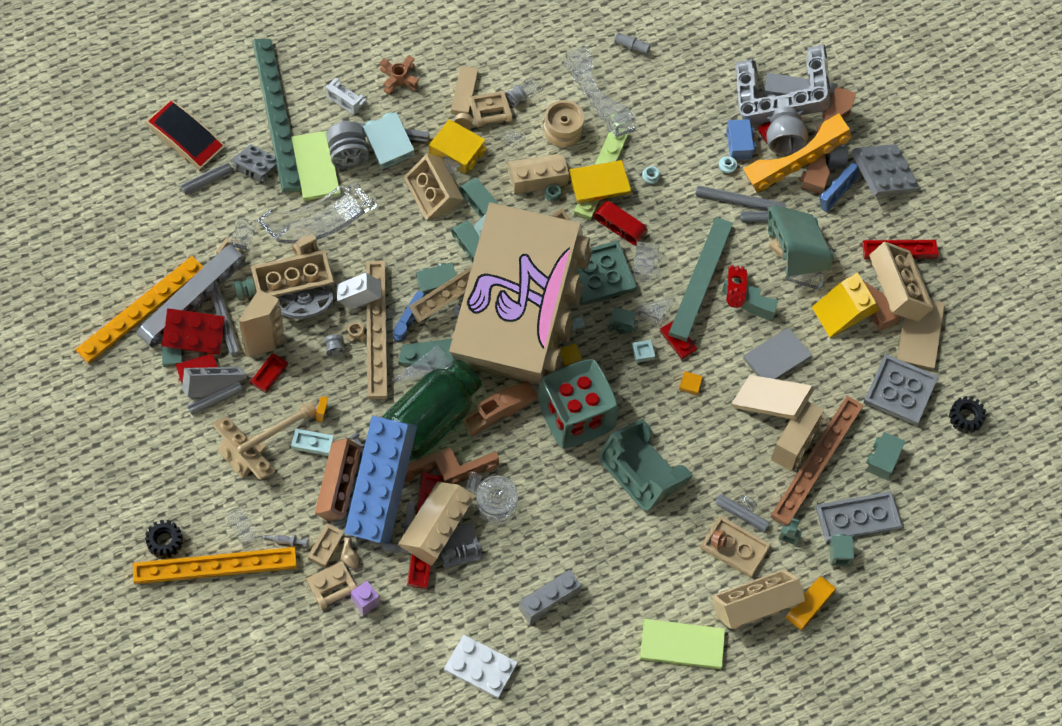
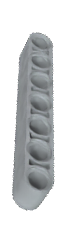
M232 245L226 246L139 327L137 335L150 347L158 345L163 340L167 308L193 312L244 264L246 257Z

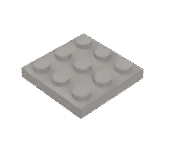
M897 144L858 147L852 150L851 153L874 196L911 193L918 191L920 188Z
M885 354L863 403L917 426L938 376Z

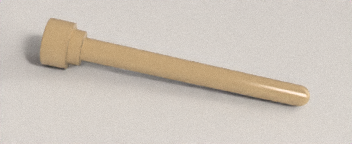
M311 402L303 404L296 414L238 446L237 452L242 454L297 421L316 416V408Z

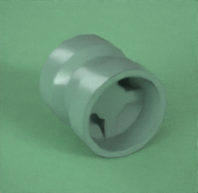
M252 277L242 282L240 280L234 281L238 300L244 299L245 296H255L256 289Z

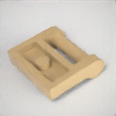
M504 91L469 97L476 127L501 121L512 122V114ZM497 111H503L504 113L488 117H481V114Z
M343 561L306 578L321 610L327 608V605L351 594V591L357 588ZM347 583V587L325 598L322 597V594Z

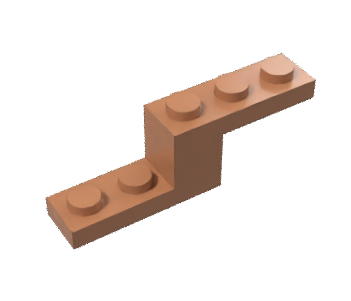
M447 447L408 463L404 481L409 482L415 476L422 474V472L429 474L436 468L439 476H442V482L459 485L462 480L467 478L474 479L479 473L495 470L499 465V457L495 451L460 466L451 447Z

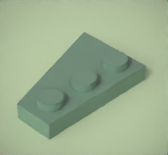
M452 339L406 344L401 347L399 365L455 374L457 367L456 361L449 352Z

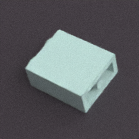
M397 112L387 113L381 119L370 120L363 126L364 133L382 170L415 156L413 146Z

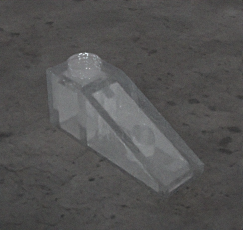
M437 345L394 377L392 381L398 383L437 376L440 373L444 376L452 370L450 366L453 363L441 346Z

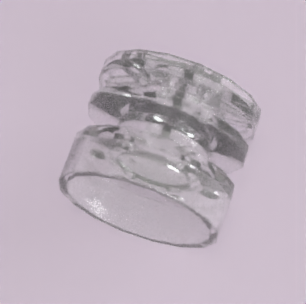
M490 476L478 485L476 491V513L481 521L490 526H503L509 523L515 517L517 511V488L506 477Z

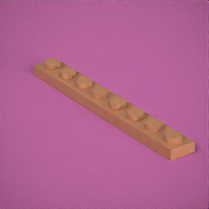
M846 396L770 518L784 526H789L791 519L796 515L864 406L863 404Z

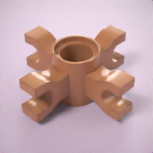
M408 55L403 63H396L394 65L385 58L382 59L380 71L391 76L383 83V86H385L384 92L390 95L395 86H402L404 84L415 92L419 87L416 84L419 79L407 74L414 68L415 64L412 62H414L415 58Z

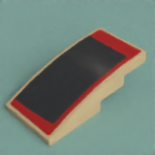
M172 99L145 121V124L170 149L173 148L197 170H201L226 146L198 119Z

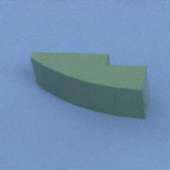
M728 280L724 281L722 289L725 295H727ZM747 285L745 302L741 308L756 316L773 321L778 300L760 296V288Z

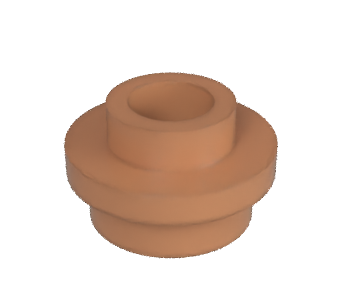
M716 530L714 532L711 545L715 549L719 550L721 547H725L728 539L726 532L723 530Z

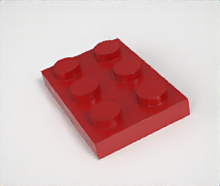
M167 308L162 347L220 355L225 316Z

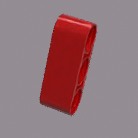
M605 201L594 214L597 222L632 245H637L648 232L647 227L642 222L610 201Z

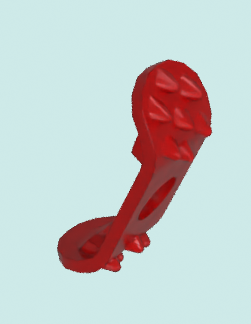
M731 265L730 267L728 266L726 301L730 307L739 308L744 304L746 298L747 269L743 266L740 268L739 265L736 267ZM739 278L742 280V283H734L732 279Z

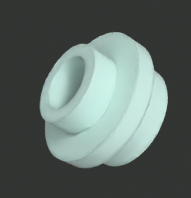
M725 156L720 159L719 168L722 172L732 173L736 170L737 162L734 158Z
M649 166L644 169L642 178L646 183L655 184L660 180L661 175L656 167Z

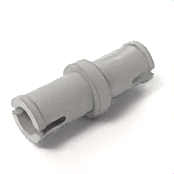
M619 32L614 39V43L628 47V50L639 51L645 55L649 53L651 44L637 40V37H629Z

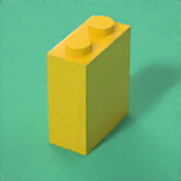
M449 119L430 142L429 154L441 157L444 163L466 175L469 169L473 170L477 162L476 160L485 154L486 139Z

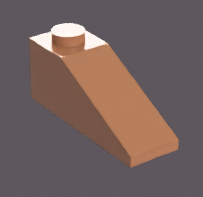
M863 280L879 307V311L870 315L878 331L880 332L899 324L902 316L893 314L889 309V303L884 294Z

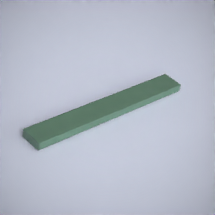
M715 217L668 336L687 342L731 231L732 222Z

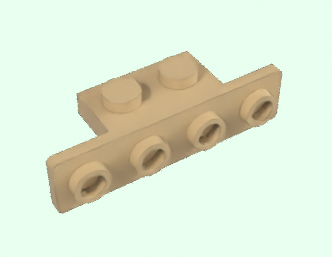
M229 417L214 421L213 427L224 438L218 452L241 478L248 476L250 470L259 480L274 474L275 470L255 447L242 454L237 452V447L249 440Z

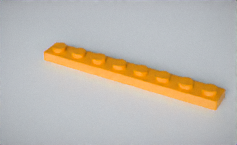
M193 256L188 258L75 349L76 352L90 364L166 303L204 266Z
M295 547L135 562L133 563V583L136 585L297 569Z

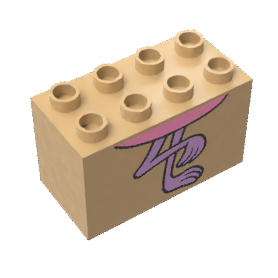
M489 202L449 349L450 354L459 367L528 382L538 386L541 379L546 375L563 368L564 357L560 356L561 349H558L559 341L568 343L570 340L573 320L570 319L571 312L568 311L569 304L579 305L583 283H580V274H577L578 269H588L592 256V247L589 246L590 237L583 236L580 223Z

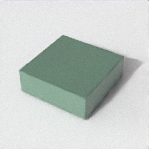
M162 347L163 367L176 366L175 364L182 363V350Z

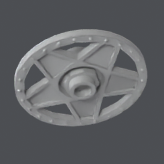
M321 286L316 289L323 290L324 292H314V288L299 291L298 293L278 296L281 314L294 319H306L320 315L331 307L333 293L328 287ZM281 301L288 304L285 309L282 308ZM327 301L323 307H319L318 304Z

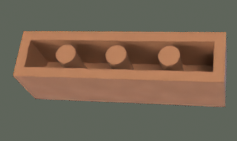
M348 438L331 443L315 509V514L327 521L343 519L346 515L362 447Z

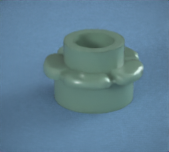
M550 184L544 191L545 198L549 201H558L560 196H562V190L558 185Z

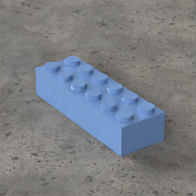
M378 416L371 417L345 534L378 543H390L417 429L416 425Z

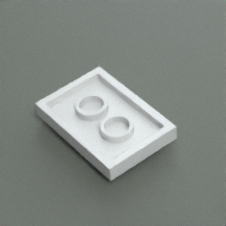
M463 634L447 662L444 672L499 699L518 662Z

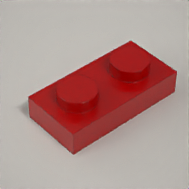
M672 321L660 328L659 332L682 360L697 351V347L689 337L686 342L668 336L673 324Z

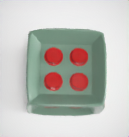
M594 359L583 360L563 367L541 379L538 389L540 408L552 435L562 449L574 447L598 438L615 427L619 412L616 398L601 367Z

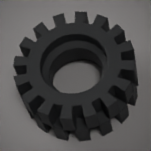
M964 396L963 399L961 397L958 398L950 409V423H954V428L959 427L958 431L960 432L962 429L965 430L964 433L969 431L973 433L975 430H979L986 418V409H983V403L979 405L980 400L973 401L974 397L972 396L970 399L967 396ZM968 409L973 412L974 419L966 420L961 416L960 412Z
M160 520V524L154 522V527L151 525L148 527L149 532L146 531L145 541L151 554H154L157 558L161 556V559H165V556L171 558L173 553L174 555L178 554L177 550L182 548L183 536L176 523L173 522L171 524L170 520L164 523V520ZM162 533H168L172 536V540L168 545L161 546L157 543V537Z

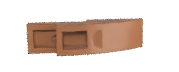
M528 382L521 383L502 390L475 405L477 409L463 417L461 421L470 435L474 436L501 417L505 416V418L513 415L536 400L538 396Z

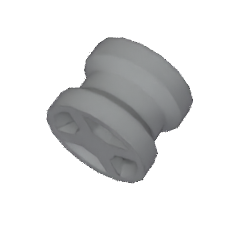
M515 85L513 90L505 92L507 101L513 107H517L519 102H524L527 99L526 92L520 85Z
M334 334L325 338V344L327 345L326 355L334 357L345 353V348L342 346L344 343L343 336Z

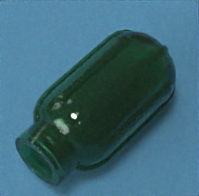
M456 360L447 369H435L426 374L384 413L383 418L417 426L409 460H417L426 455L465 418L472 405L471 397L482 387V382L468 364L461 360Z

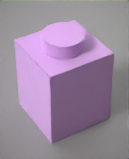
M368 581L351 591V600L362 615H365L380 604L379 595Z

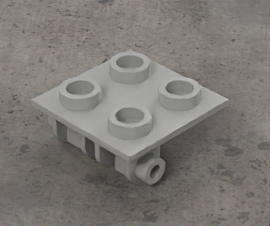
M251 144L231 159L235 170L245 175L249 173V177L253 176L259 182H265L268 178L266 173L276 166L274 155Z
M472 522L458 525L442 549L440 556L444 569L483 559L481 545L477 540Z

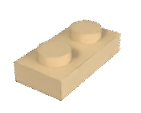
M326 523L308 555V560L326 568L345 532Z

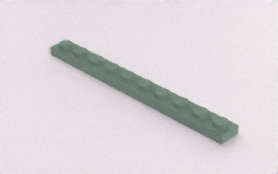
M254 39L253 48L282 192H299L301 184L272 40Z

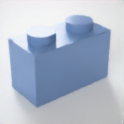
M750 119L728 120L726 132L730 157L735 160L752 159L753 153H756V142L752 140V137H754V127L750 125Z

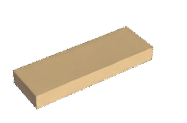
M460 66L451 113L469 114L471 107L469 97L473 96L478 68Z

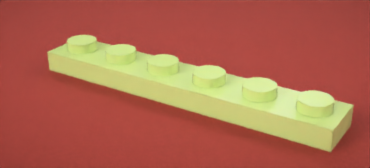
M612 125L595 165L618 160L629 135L628 130ZM600 200L578 203L574 210V215L591 220Z

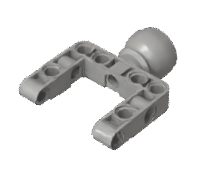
M824 44L808 47L807 71L811 86L808 89L789 92L786 95L759 98L756 61L750 59L736 62L738 105L742 119H750V125L771 122L767 130V143L769 149L776 154L792 155L804 148L808 142V130L802 122L801 115L822 112L831 106L827 52Z

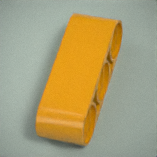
M819 576L805 592V601L799 603V606L792 608L785 618L802 631L837 588L825 578Z

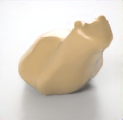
M345 537L341 561L354 570L358 567L359 558L352 549V539Z

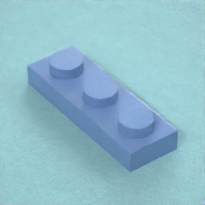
M852 162L848 168L843 170L840 177L832 182L828 190L821 194L820 203L823 211L828 212L859 178V167L857 164Z

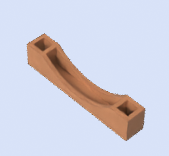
M835 87L834 93L830 92L831 106L823 111L822 114L824 122L837 114H840L843 119L849 117L855 100V92ZM819 123V126H818V129H817L816 134L819 132V130H820V128H821V126H822V124H820V123ZM825 155L806 165L808 166L807 172L803 171L800 179L803 182V189L819 194L823 193L830 173Z

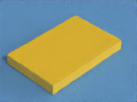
M622 160L569 169L568 171L577 204L631 194Z

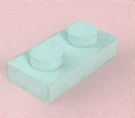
M295 429L291 449L329 456L334 436Z

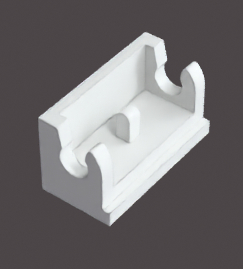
M335 78L325 87L326 97L355 115L366 103L365 96L362 94L360 96L356 95L341 85L340 79Z

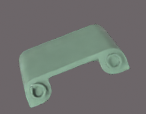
M777 205L769 206L768 234L770 238L777 237L783 250V260H787V268H785L787 277L831 270L834 254L826 244L818 227L817 218L805 212Z
M641 419L613 432L600 450L599 459L602 465L637 505L646 511L652 509L685 485L693 474L684 465H677L673 469L649 443L652 438V430L645 420Z

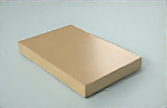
M719 515L702 542L700 549L752 578L769 551L771 544ZM716 530H723L728 537L725 547L717 550L711 545V539Z

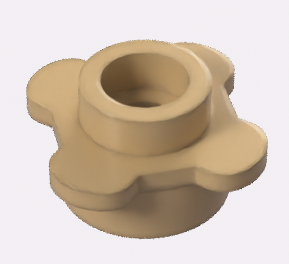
M358 322L348 324L346 326V331H348L347 340L351 342L356 339L364 340L366 338V334L363 331L365 328L364 324Z

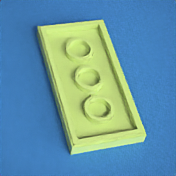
M327 131L291 137L303 201L340 195L335 166L331 162L328 148Z
M644 619L640 660L721 669L725 629Z

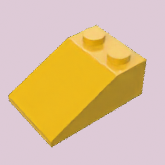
M858 272L839 283L812 306L829 338L879 311L876 301Z

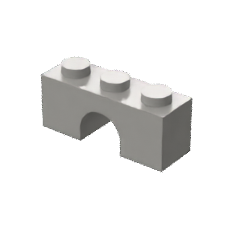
M568 570L520 600L519 610L531 625L547 615L548 610L561 601L564 604L579 595L581 584L571 570Z

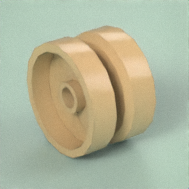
M559 100L547 108L544 117V135L547 140L559 147H570L576 144L583 134L584 112L581 107L572 101Z

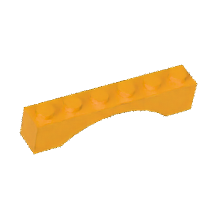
M837 114L823 122L814 139L798 152L780 159H759L743 168L756 193L764 191L775 182L783 180L787 175L799 171L801 167L808 163H813L820 156L830 153L840 145L846 144L852 139L850 129L841 115Z

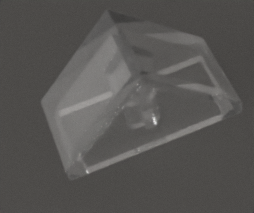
M673 297L637 306L636 318L658 329L662 328L672 310Z

